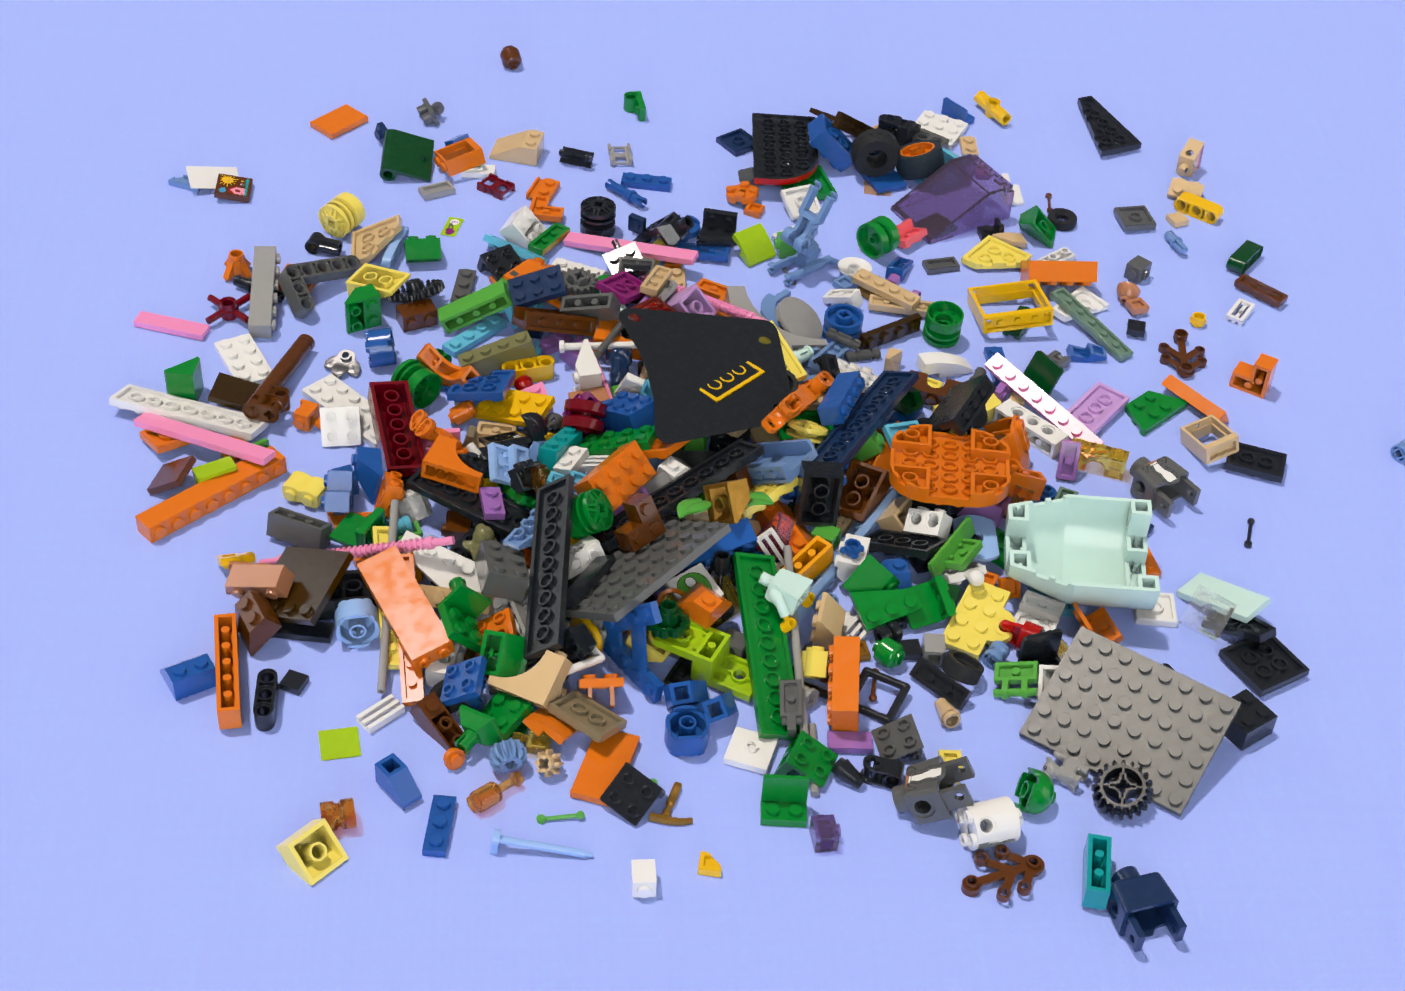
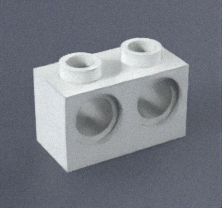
M918 506L917 509L909 508L903 531L911 534L948 539L953 518L948 516L946 511L935 508L934 511H929L928 508Z

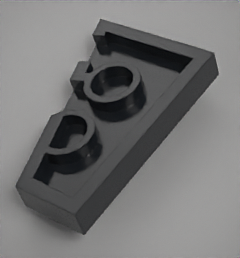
M1217 613L1202 620V628L1259 643L1265 642L1277 635L1275 627L1257 617H1254L1248 623H1244Z

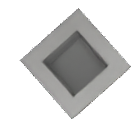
M923 633L921 644L922 657L936 667H941L946 656L945 634Z

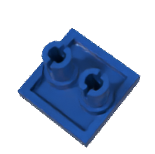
M481 655L447 666L440 701L445 707L465 702L472 709L478 710L481 708L483 699L480 698L481 691L486 687L484 674L487 659Z

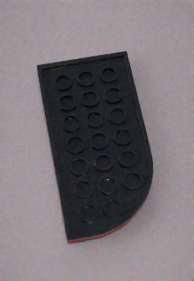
M752 113L754 184L780 187L803 181L813 175L817 169L819 157L818 150L814 149L809 143L810 138L807 124L814 120L815 117Z

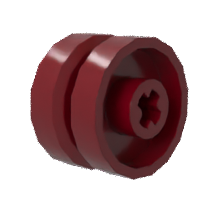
M573 398L565 400L564 411L570 415L563 416L561 428L571 426L576 430L583 431L582 434H603L605 423L600 419L606 417L607 405L585 399Z

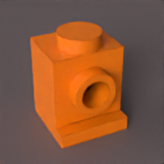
M301 399L299 408L295 409L293 413L294 427L310 432L315 426L316 420L320 417L319 404Z

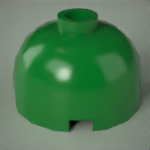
M1028 767L1029 772H1023L1018 780L1015 796L1019 797V804L1014 802V805L1021 812L1035 815L1044 812L1050 804L1052 805L1055 802L1056 792L1054 791L1052 779L1046 773Z

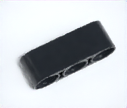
M270 668L261 670L257 675L253 704L255 727L263 732L269 731L275 726L279 697L278 675L275 670Z

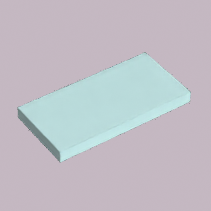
M1201 572L1177 590L1178 598L1244 623H1248L1270 605L1269 597Z

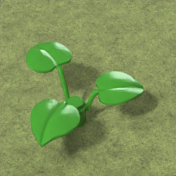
M703 492L697 498L681 501L677 506V514L679 519L690 514L709 510L712 504L710 501L705 500ZM749 492L751 499L747 506L774 505L773 500L763 492Z

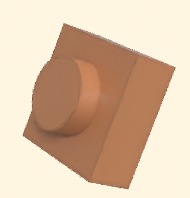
M1141 297L1126 300L1124 305L1133 316L1148 313L1150 308Z

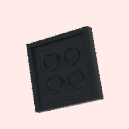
M1275 636L1261 643L1243 639L1220 649L1218 654L1260 697L1307 676L1310 671Z

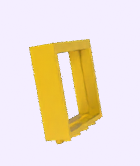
M1036 279L968 288L967 303L983 334L1053 325L1054 309ZM1032 298L1037 308L985 314L980 304Z

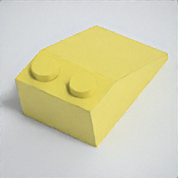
M365 263L345 282L348 297L355 288L373 284L381 299L392 296L411 277V274Z

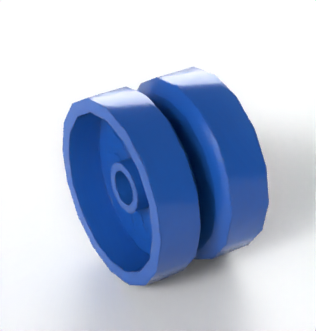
M835 304L828 307L824 314L823 339H826L827 343L833 341L826 337L828 329L833 328L837 330L836 332L840 331L851 336L853 340H859L860 334H862L864 317L861 310L849 304Z

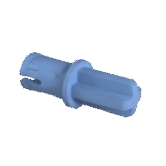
M1170 230V233L1169 231L1165 232L1164 238L1170 243V246L1182 255H1185L1188 247L1183 243L1182 238L1177 236L1172 230Z

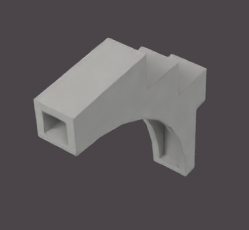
M727 286L725 302L754 312L757 316L766 319L753 306L745 286ZM777 327L792 351H799L806 345L811 348L817 347L821 351L827 346L826 339L798 336Z

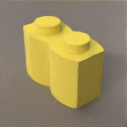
M294 471L282 485L284 498L288 501L301 502L311 508H318L321 505V496L325 495V491H327V487H324L323 478L311 477L301 471Z
M806 647V651L801 652L804 678L825 679L827 677L829 652L824 651L825 647Z

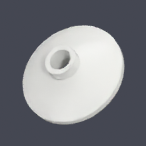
M857 257L843 258L838 262L837 266L842 274L851 278L861 268L872 272L870 263Z

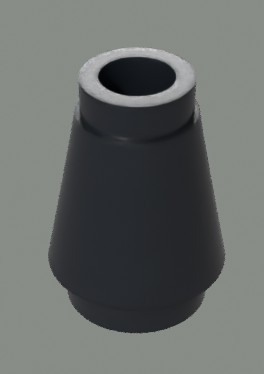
M841 757L831 769L835 778L856 789H859L865 781V778L848 759L845 760Z

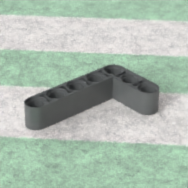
M346 255L287 265L278 276V282L294 316L304 319L315 306L307 288L308 284L349 278L360 267V260L354 255Z

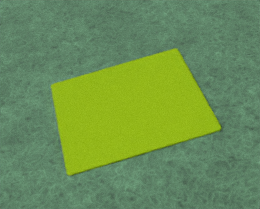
M357 726L318 731L321 761L361 756Z

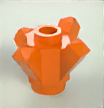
M238 249L231 250L224 263L226 266L223 275L224 280L231 281L233 276L236 277V275L251 279L252 274L249 270L251 263L245 258L243 251Z

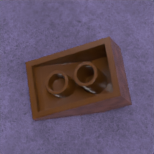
M852 459L845 473L847 483L842 488L838 515L863 523L884 499L891 485L888 470Z

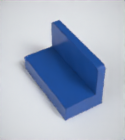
M947 97L943 98L942 115L962 120L968 123V125L974 123L975 117L969 114L967 109Z

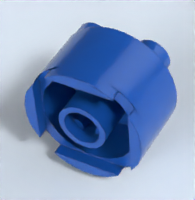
M391 328L365 331L366 353H369V367L375 368L397 364Z
M692 705L678 706L673 709L672 713L666 716L664 743L672 756L691 757L704 754L709 741V716L705 712L703 714L698 711V707Z

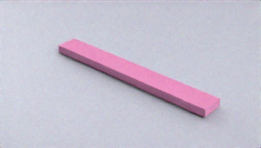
M569 232L563 242L564 246L609 253L614 250L611 242L612 240L615 242L616 238ZM618 239L621 247L635 242L642 257L659 261L693 265L699 257V252L695 250Z
M144 412L133 420L136 427L263 466L276 457L275 450L156 414Z

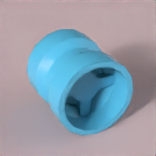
M408 515L401 516L398 519L397 538L400 534H405L406 530L413 532Z

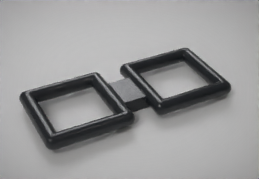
M809 643L805 644L801 652L806 651V647H812L814 645ZM793 664L792 670H793V676H794V680H795L794 664ZM864 667L860 673L859 693L868 677L900 689L887 715L859 704L860 714L888 724L896 717L910 690V685L869 667ZM804 681V685L819 691V697L828 700V689L824 690Z

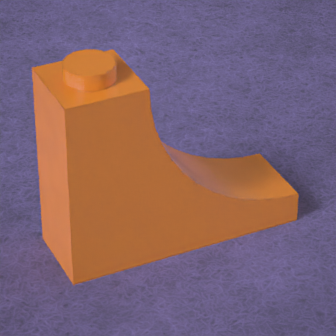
M438 435L422 460L420 477L478 494L482 485L483 473L468 467L461 461L456 452L458 440Z

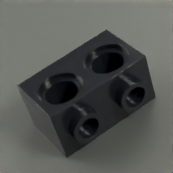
M583 623L566 629L564 632V647L559 649V651L567 654V659L574 664L590 657L597 643Z

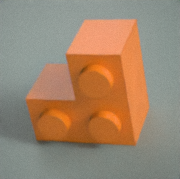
M1261 353L1254 366L1239 361L1232 372L1229 386L1263 399L1271 387L1279 359Z
M1010 458L1011 481L1007 496L1021 497L1026 501H1039L1047 482L1042 472L1025 469L1019 460Z

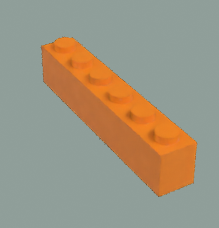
M236 613L214 615L216 705L219 730L242 728L239 637Z

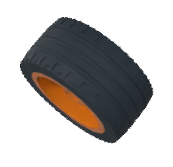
M919 140L900 147V158L896 170L902 179L919 180L928 178L941 172L945 167L942 146L936 140Z

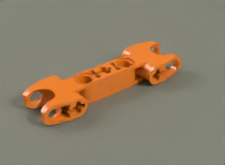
M821 371L810 382L786 396L761 421V426L768 433H776L788 421L793 420L812 406L830 388L835 379L827 371Z

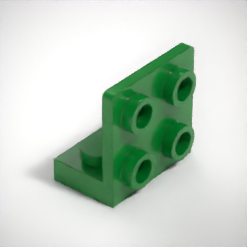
M377 507L367 517L349 512L330 533L329 539L352 548L355 545L357 547L359 545L364 547L365 544H372V527L386 526L385 509Z
M802 730L789 743L774 774L786 775L787 773L791 774L795 770L802 776H809L812 783L822 788L831 773L838 755Z
M764 774L760 800V825L806 827L810 777Z

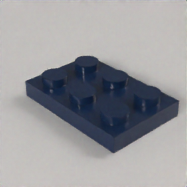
M560 264L508 280L513 307H529L567 295Z

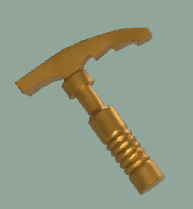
M674 782L666 801V808L663 809L662 814L650 812L648 821L665 825L693 824V818L679 819L677 817H670L671 809L675 806L682 788L681 783Z

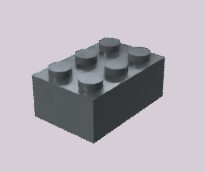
M481 540L474 560L481 594L523 602L530 582L523 550L504 546L495 540Z

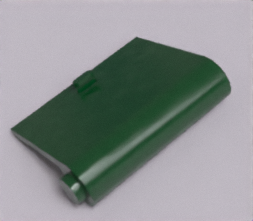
M396 129L386 130L383 140L380 177L385 181H392L396 178L397 174L430 182L434 140Z

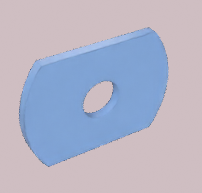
M964 515L953 519L954 533L967 516H971L975 534L983 539V548L972 562H988L999 558L996 528L993 520L978 515Z

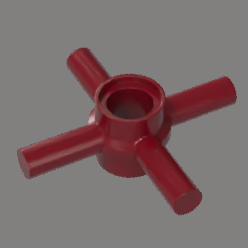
M249 293L237 300L230 296L219 299L212 294L207 297L209 302L219 307L217 312L205 318L208 324L220 318L225 321H233L238 318L248 323L249 316L240 312L239 307L250 301Z

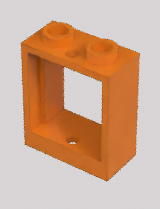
M471 137L434 151L436 166L440 167L442 172L446 173L449 177L486 163L482 148Z

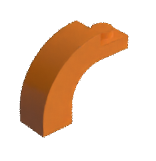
M430 343L425 344L416 356L420 363L440 376L444 386L451 387L457 383L462 386L468 383L467 380L480 376L471 365L459 367L450 363Z

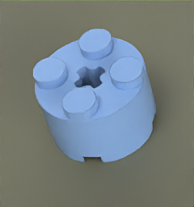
M356 598L339 602L334 618L336 636L340 642L346 643L350 648H363L370 645L375 637L377 639L380 633L378 611L370 599Z

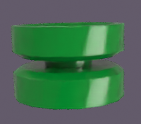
M878 216L862 224L856 232L859 248L871 259H878L895 250L900 243V235L895 223L886 216Z

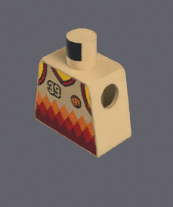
M1189 138L1178 157L1176 173L1179 176L1191 177L1200 167L1204 142Z

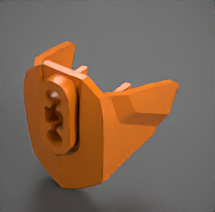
M1013 415V417L985 424L983 429L986 432L995 435L994 438L998 439L999 442L1003 440L1008 445L1011 452L1010 458L1019 460L1023 468L1029 469L1030 442L1024 420L1020 419L1019 415Z

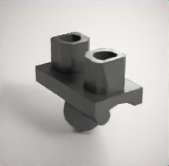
M423 98V104L416 107L420 117L426 126L433 122L436 126L439 125L440 122L436 115L444 112V105L441 102H434L430 105L427 98Z

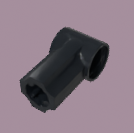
M313 232L304 247L310 254L322 252L340 256L343 242L326 238L320 232Z

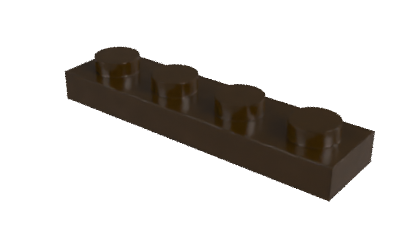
M916 313L860 334L859 340L861 345L859 350L873 349L920 331L922 316Z

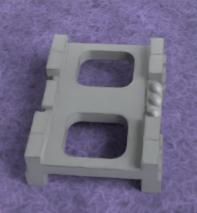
M607 143L610 167H613V165H629V167H632L633 157L630 143H627V146H611V143ZM622 149L624 153H615L614 150ZM624 158L626 161L617 162L615 159Z

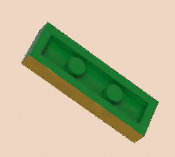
M555 222L528 244V250L540 256L545 255L569 234L570 228Z

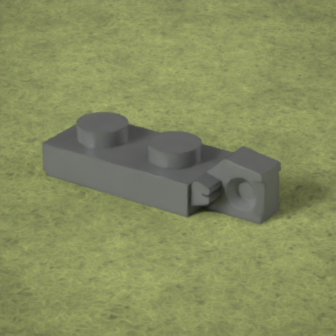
M802 679L779 680L780 720L782 725H787L788 737H796V725H802L803 720Z

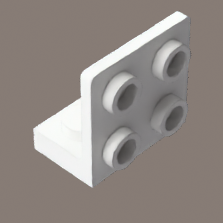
M360 406L320 408L323 447L361 445Z

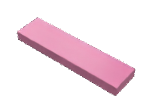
M141 311L133 321L134 327L203 341L210 331V325L145 311Z

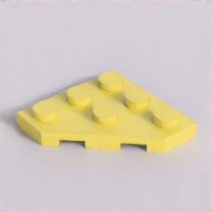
M988 235L962 257L961 263L973 269L1021 268V260H1031L1032 255Z

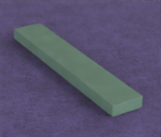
M1064 287L1050 292L1049 297L1101 346H1105V349L1118 362L1133 356L1134 352Z

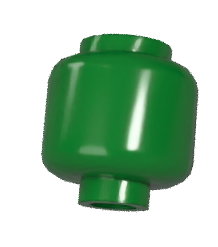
M885 637L880 641L877 640L872 648L874 660L890 669L895 666L898 667L905 657L903 645L889 637Z

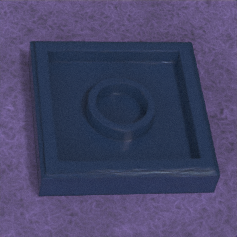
M742 128L716 137V143L735 157L753 150L752 136Z

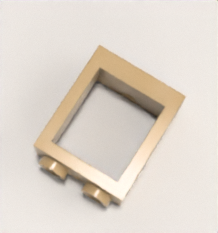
M1213 414L1180 427L1181 443L1206 465L1239 451V436ZM1210 433L1218 438L1206 445L1198 440V438Z

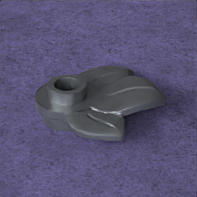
M351 350L340 351L336 356L328 358L324 364V368L331 369V373L338 379L346 373L357 378L361 369L359 362L356 361L355 353Z

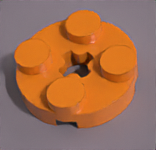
M742 181L740 184L726 187V200L732 204H736V201L742 202V205L757 201L759 197L758 187L750 185L749 181Z

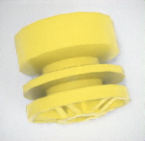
M342 192L320 208L318 213L322 227L327 233L336 238H343L361 224L366 216L362 203L357 197L348 192Z
M791 419L788 421L790 428L786 429V434L793 437V439L784 440L810 439L816 449L818 446L815 444H820L825 439L822 436H827L828 429L812 421Z

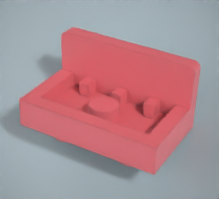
M909 218L896 225L900 235L898 247H901V249L911 247V244L921 241L924 236L928 235L927 228H914L912 219Z

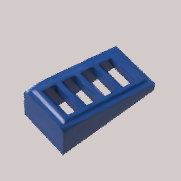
M898 256L887 266L885 279L891 274H897L901 277V283L914 261Z

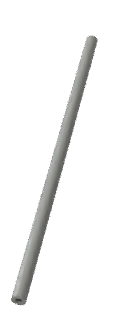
M396 499L391 500L388 541L391 543L397 539L399 501ZM383 614L377 693L379 694L386 693L390 626Z
M785 545L783 547L785 569L794 572L792 548L790 545ZM796 611L793 616L789 615V617L794 618L797 622L796 627L791 629L795 679H802L803 720L802 725H799L800 732L803 730L809 734L798 612Z

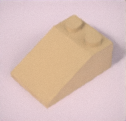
M526 130L498 138L491 150L489 159L537 166L544 151V132Z

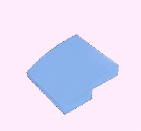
M494 442L488 444L490 482L510 485L511 479L507 471L514 469V464L529 460V449L516 444H512L509 447Z

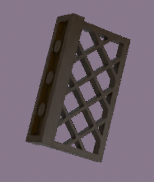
M812 107L809 110L810 113L816 116L823 113L833 123V127L855 138L864 131L875 129L841 111H838L836 116Z

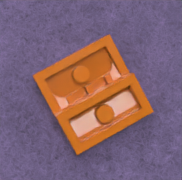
M542 708L537 709L522 721L538 737L545 732L559 745L578 732L571 725L556 718L553 714Z

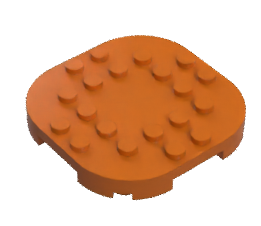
M931 424L912 425L904 432L899 430L892 438L889 481L898 493L919 502L972 508L992 506L1003 501L1009 493L1011 481L1010 448L1003 440L999 442L998 439L994 438L995 435L978 429H971L970 435L958 436L955 433L932 431Z

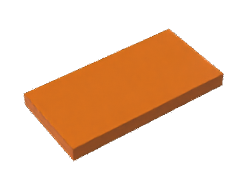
M618 732L601 743L591 740L570 790V797L607 806L600 800V797L624 764L628 762L631 765L640 743V736Z

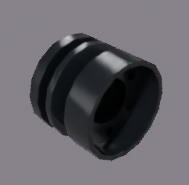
M592 196L584 199L580 206V232L589 235L612 237L615 233L616 204L614 201L603 196Z

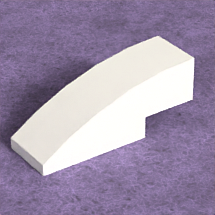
M943 352L918 353L916 365L922 373L928 375L937 374L939 379L973 373V369L967 360L958 355Z

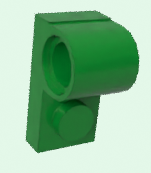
M641 91L626 92L624 94L623 110L627 113H635L638 116L639 122L645 121L646 106Z

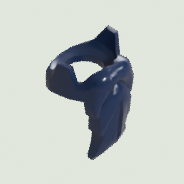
M608 348L605 350V364L611 366V374L613 375L611 387L620 384L627 372H629L628 366L632 364V348H630V352L625 348H614L610 353Z

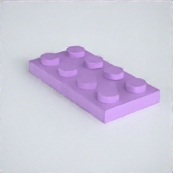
M1098 381L1067 411L1096 435L1129 403L1130 397Z

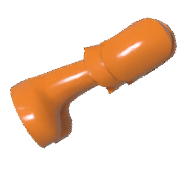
M419 409L412 415L410 430L415 432V435L421 439L435 442L438 435H443L458 440L450 432L436 427V422L428 418V414L424 410ZM458 440L457 450H461L463 444Z

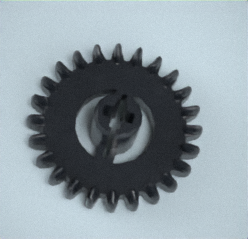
M420 278L410 279L405 282L406 289L402 285L401 290L398 289L392 296L386 297V299L391 303H409L423 300L442 292L445 288L444 282L441 279H432L430 282L428 279L426 280V285H424L423 280H420Z

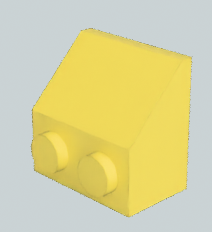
M325 818L310 821L276 846L287 866L310 886L349 858Z

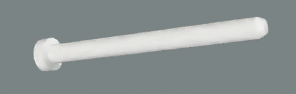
M560 340V353H565V350H581L583 343H565L564 340ZM633 341L612 342L608 349H637ZM602 342L589 343L592 350H597Z

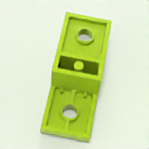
M690 619V629L685 631L686 638H654V646L692 661L691 679L706 681V685L725 693L731 691L733 696L750 702L752 699L748 662L746 659L729 653L730 634L712 627L706 630ZM737 676H742V677H744V678H743V679H736L735 677H737Z

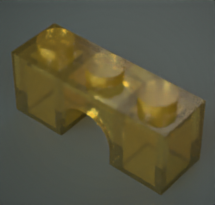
M1073 437L1072 441L1082 443L1077 469L1084 471L1087 463L1092 461L1098 462L1104 467L1103 476L1122 481L1129 451Z

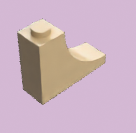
M546 650L541 660L523 674L513 677L490 675L486 683L495 690L502 691L547 710L549 703L556 700L573 663L567 659L568 655L564 652Z

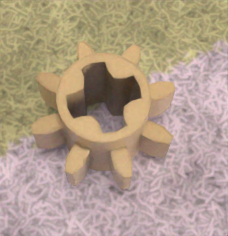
M546 749L545 752L537 753L539 757L537 761H534L538 769L537 773L545 772V778L552 777V774H560L559 768L561 765H564L561 762V753L553 754V749Z

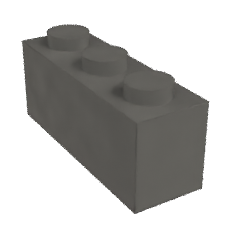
M613 292L568 295L562 297L560 313L595 317L597 321L618 320L621 303Z
M280 506L268 512L266 535L274 537L277 541L292 543L295 547L314 549L330 547L331 523Z

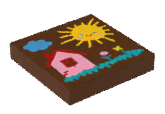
M219 173L214 197L249 203L253 179Z

